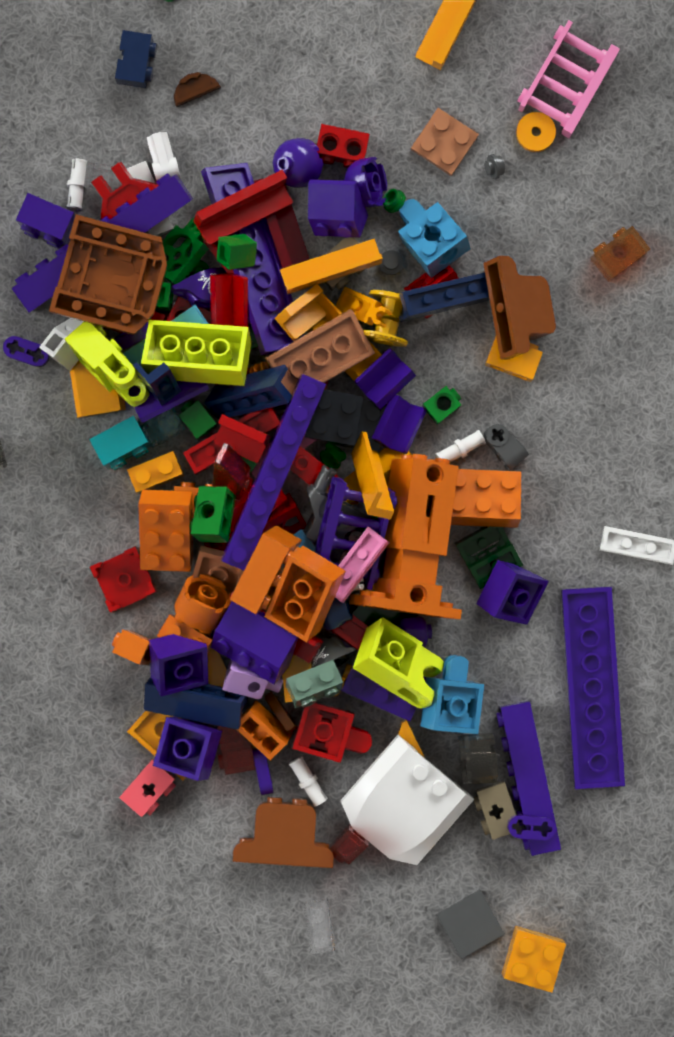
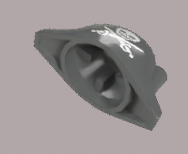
M337 635L331 639L319 638L324 642L311 666L313 668L334 660L336 667H339L357 653L358 650L354 647H345L343 641Z

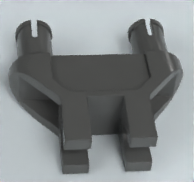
M322 465V469L314 484L308 485L306 489L312 514L303 532L306 533V537L312 540H316L319 534L328 496L327 490L331 484L332 477L337 474L332 468L327 469L328 467ZM343 501L341 508L343 514L372 519V515H367L363 502L351 505ZM341 524L337 526L335 535H337V538L343 539L346 533L360 527Z

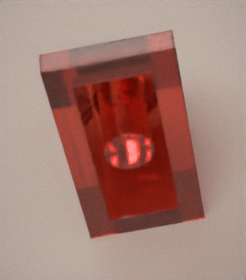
M223 444L214 462L212 486L227 487L236 495L235 499L240 501L243 493H248L252 485L253 479L249 478L251 467L229 444Z
M349 823L331 844L330 849L333 851L334 858L340 863L345 861L347 864H351L368 847L369 841L355 831Z

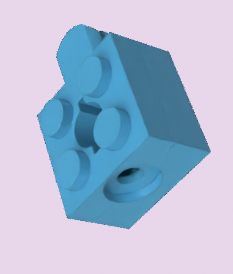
M409 199L399 209L401 219L406 224V226L398 231L402 243L431 278L471 249L466 234L438 202L425 210L417 200Z
M449 655L444 660L442 678L426 677V684L434 690L435 695L432 705L422 709L420 727L436 731L479 733L484 684L467 681L469 661L465 657Z

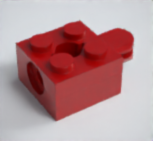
M316 702L308 707H304L292 749L341 763L344 750L359 754L366 753L372 746V738L368 731L352 726L355 713Z

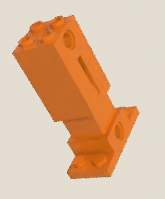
M413 454L412 456L402 455L401 459H392L388 488L395 492L397 503L392 518L389 519L384 538L389 544L385 548L387 550L383 578H378L374 591L360 590L359 595L350 594L349 604L461 620L462 610L453 608V603L440 602L442 586L435 585L439 556H447L459 466L451 465L448 459H427L428 456Z

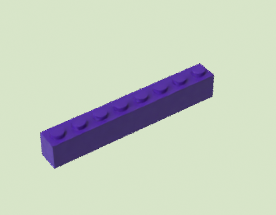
M166 174L156 181L158 187L152 191L147 187L136 195L138 201L132 205L128 202L124 203L115 210L118 213L115 217L109 219L106 216L100 221L145 233L193 200V197L177 174L172 177ZM67 244L55 251L57 257L50 262L45 258L35 265L36 272L30 276L25 272L15 279L17 285L12 290L29 313L53 297L67 253Z
M305 374L300 375L292 393V398L285 409L222 555V562L243 571L245 570L325 389V383Z

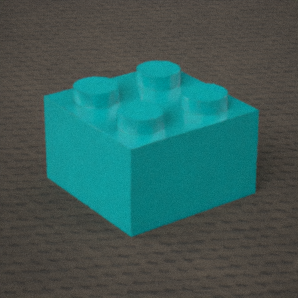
M134 415L89 439L103 466L107 469H114V471L127 465L126 460L134 456L138 459L149 453L147 448L152 446L141 424Z

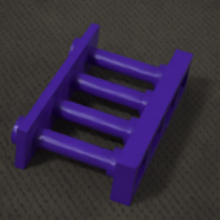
M332 477L314 551L330 562L331 550L338 548L350 551L356 543L355 541L337 538V535H335L337 526L345 524L361 528L370 527L385 538L389 519L381 517L373 520L343 514V511H341L343 501L347 499L363 503L364 501L360 491L349 490L347 483L342 478ZM388 488L393 509L395 510L397 497L395 492ZM380 556L363 577L364 582L362 584L369 590H372L373 584L377 583L379 578V569L377 567Z

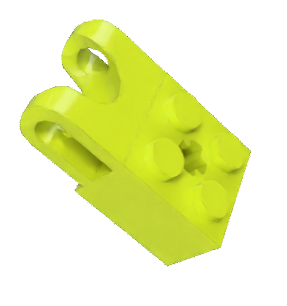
M83 322L65 338V341L80 363L109 392L114 389L133 407L139 406L149 397L147 387L138 377L137 371L128 358L121 352V347L114 339L109 340L106 337L107 334L101 326H93L90 323ZM137 386L141 391L138 396L131 397L128 394L129 389Z
M382 617L366 628L353 669L411 705L421 709L431 706L435 695L434 690L425 683L423 676L435 677L440 674L444 661L424 648L421 641Z

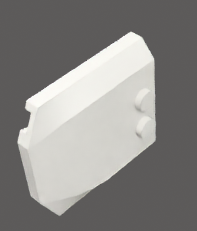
M397 735L341 799V803L352 828L384 855L392 860L418 865L473 802L474 798L418 753L400 735Z

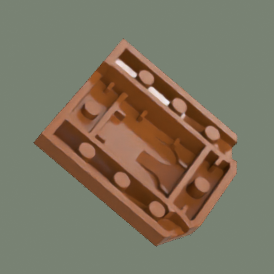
M76 214L69 236V246L58 285L54 290L49 312L136 335L155 314L167 270L162 238Z

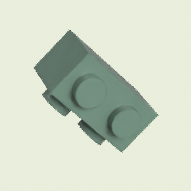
M334 660L286 678V688L295 708L300 706L303 708L308 707L323 697H333L340 693L343 686L342 678Z

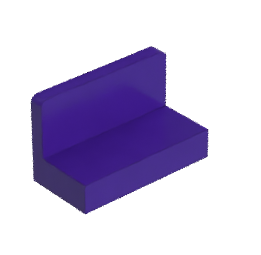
M389 348L355 380V383L366 397L381 409L416 375Z
M395 395L388 402L372 439L385 448L407 454L427 410L410 404L402 397Z

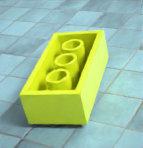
M149 320L141 366L149 374L165 362L176 381L245 386L252 343L249 328Z

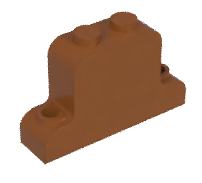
M497 256L483 264L500 360H506L528 352L530 340H536L553 333L556 329V323L547 280L542 276L519 275L516 264L511 257Z
M267 797V801L260 803L256 810L254 838H240L233 850V862L333 868L334 854L329 847V843L315 842L316 810L312 805L307 804V799L292 798V803L282 802L281 797Z

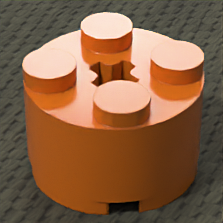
M200 574L199 577L193 578L194 575L186 579L174 604L175 619L179 623L197 629L203 634H210L212 630L218 627L231 604V593L228 595L225 591L226 586L215 577Z

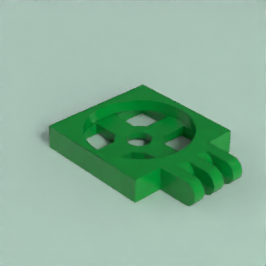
M194 218L183 229L175 225L174 229L162 241L164 252L169 257L164 278L174 285L185 279L209 249L203 243L204 238L195 225ZM184 237L186 239L180 247H172L178 238ZM191 247H192L191 255H190V257L188 258V253H187V252H188V251L191 249ZM177 253H181L180 258L174 260V256ZM181 266L180 268L172 271L175 267Z

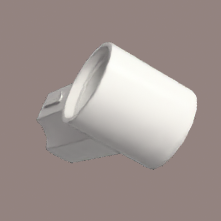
M158 132L147 137L156 181L166 174H169L171 177L177 174L181 179L177 160L173 156L167 132Z

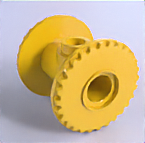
M371 290L369 296L381 301L383 307L392 311V315L385 314L382 317V322L386 324L385 328L375 324L374 331L363 330L364 335L368 340L376 343L406 347L408 341L396 336L399 317L403 308L399 293Z

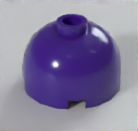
M295 138L287 140L274 153L273 171L276 173L283 169L287 176L284 185L293 188L307 187L309 180H318L321 175L323 160L319 159L317 152L320 150L309 139Z
M376 157L362 158L353 162L348 167L343 180L357 182L365 207L382 206L386 198H382L383 191H387L388 186L386 173L383 165L375 162Z

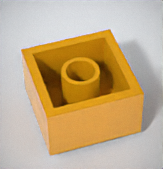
M515 926L502 970L503 978L552 993L566 947L565 941Z

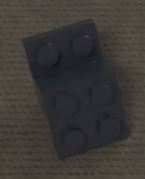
M324 390L306 430L305 438L326 441L336 446L354 449L363 431L367 432L371 449L379 453L380 444L373 440L372 436L387 404L379 409L373 402L363 400V396Z

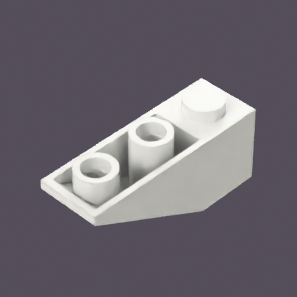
M72 318L56 326L39 347L69 371L78 362V358L65 341V338L80 326L83 321Z

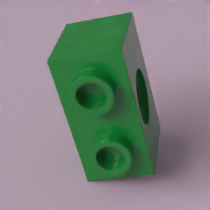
M199 486L198 494L194 498L195 512L194 518L190 522L191 534L200 542L228 543L236 495L227 487ZM214 511V514L208 518L209 514Z

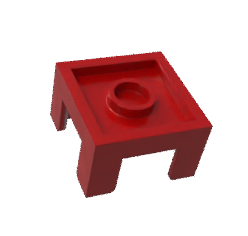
M136 546L105 562H99L90 566L92 574L98 580L106 598L105 603L110 613L158 592L149 571L140 570V551Z

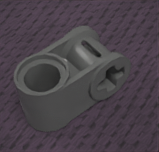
M494 424L485 431L484 439L486 444L496 454L498 460L506 464L504 467L507 470L511 471L529 455L524 446L513 437L505 426ZM492 430L493 432H501V435L499 436L501 441H499L498 439L493 441L491 439V437L493 436V433L491 432Z

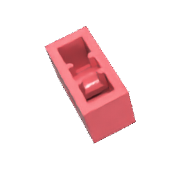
M155 758L150 761L119 797L141 817L145 813L150 816L160 805L157 802L158 798L162 794L167 797L176 786L173 783L176 777L171 772L153 766ZM153 783L155 785L153 789L155 795L153 793L146 795L144 793L146 791L144 785L149 786Z

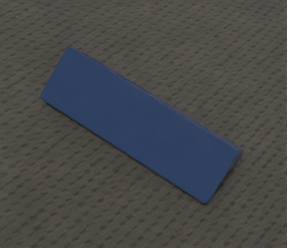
M485 272L401 292L399 296L404 314L399 317V320L404 322L489 301Z
M281 365L247 374L245 386L215 384L204 404L218 420L222 414L234 417L288 404L292 395L281 383L288 368L286 365Z
M150 677L145 683L144 710L239 729L241 726L242 709L247 703L248 697L222 690L223 687L210 684L161 697Z

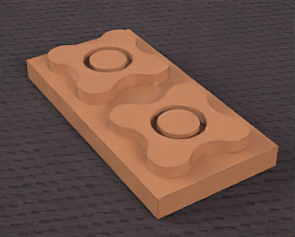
M350 309L267 356L265 360L269 368L281 365L287 366L288 370L281 383L292 395L300 375L305 374L325 383L372 356L375 352L364 335L365 333L353 310Z

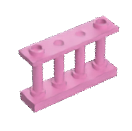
M568 20L565 27L559 26L553 37L557 40L529 90L524 88L517 102L521 103L519 111L523 112L528 104L560 122V126L564 127L561 134L569 139L620 48L611 44L608 51L604 49L601 51L569 33L573 23ZM564 41L595 58L596 62L600 64L597 71L591 70L589 72L557 54L562 42ZM552 62L584 80V84L588 85L585 92L579 91L577 93L546 76L545 72L550 63ZM540 83L572 101V105L576 106L573 113L567 112L564 114L532 96L538 84Z

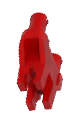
M122 162L117 163L111 168L122 184L115 191L111 189L102 175L91 182L103 199L101 219L106 216L112 219L118 214L115 211L126 202L132 205L138 201L137 194L147 187L152 191L158 187V184L133 178Z

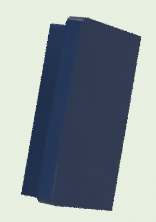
M138 362L133 364L140 379L161 406L182 391L165 362L149 374L144 371Z

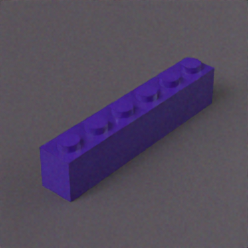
M530 701L500 706V712L496 713L498 727H503L505 737H501L503 751H508L510 761L506 762L509 777L514 776L515 786H511L514 801L519 800L520 810L516 811L517 815L548 817L556 825ZM519 819V820H518L519 826L524 825V824H522L521 819ZM543 822L542 826H534L533 830H540L542 835H545L546 831L551 830V827L547 826L546 822ZM524 825V829H530V825ZM557 827L555 835L549 840L522 839L524 850H529L532 856L561 850Z

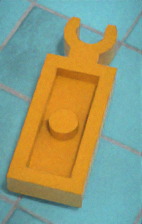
M344 287L335 305L342 313L352 309L357 320L370 326L374 323L385 328L386 324L382 322V317L385 314L392 315V311L383 307L381 302L347 287Z

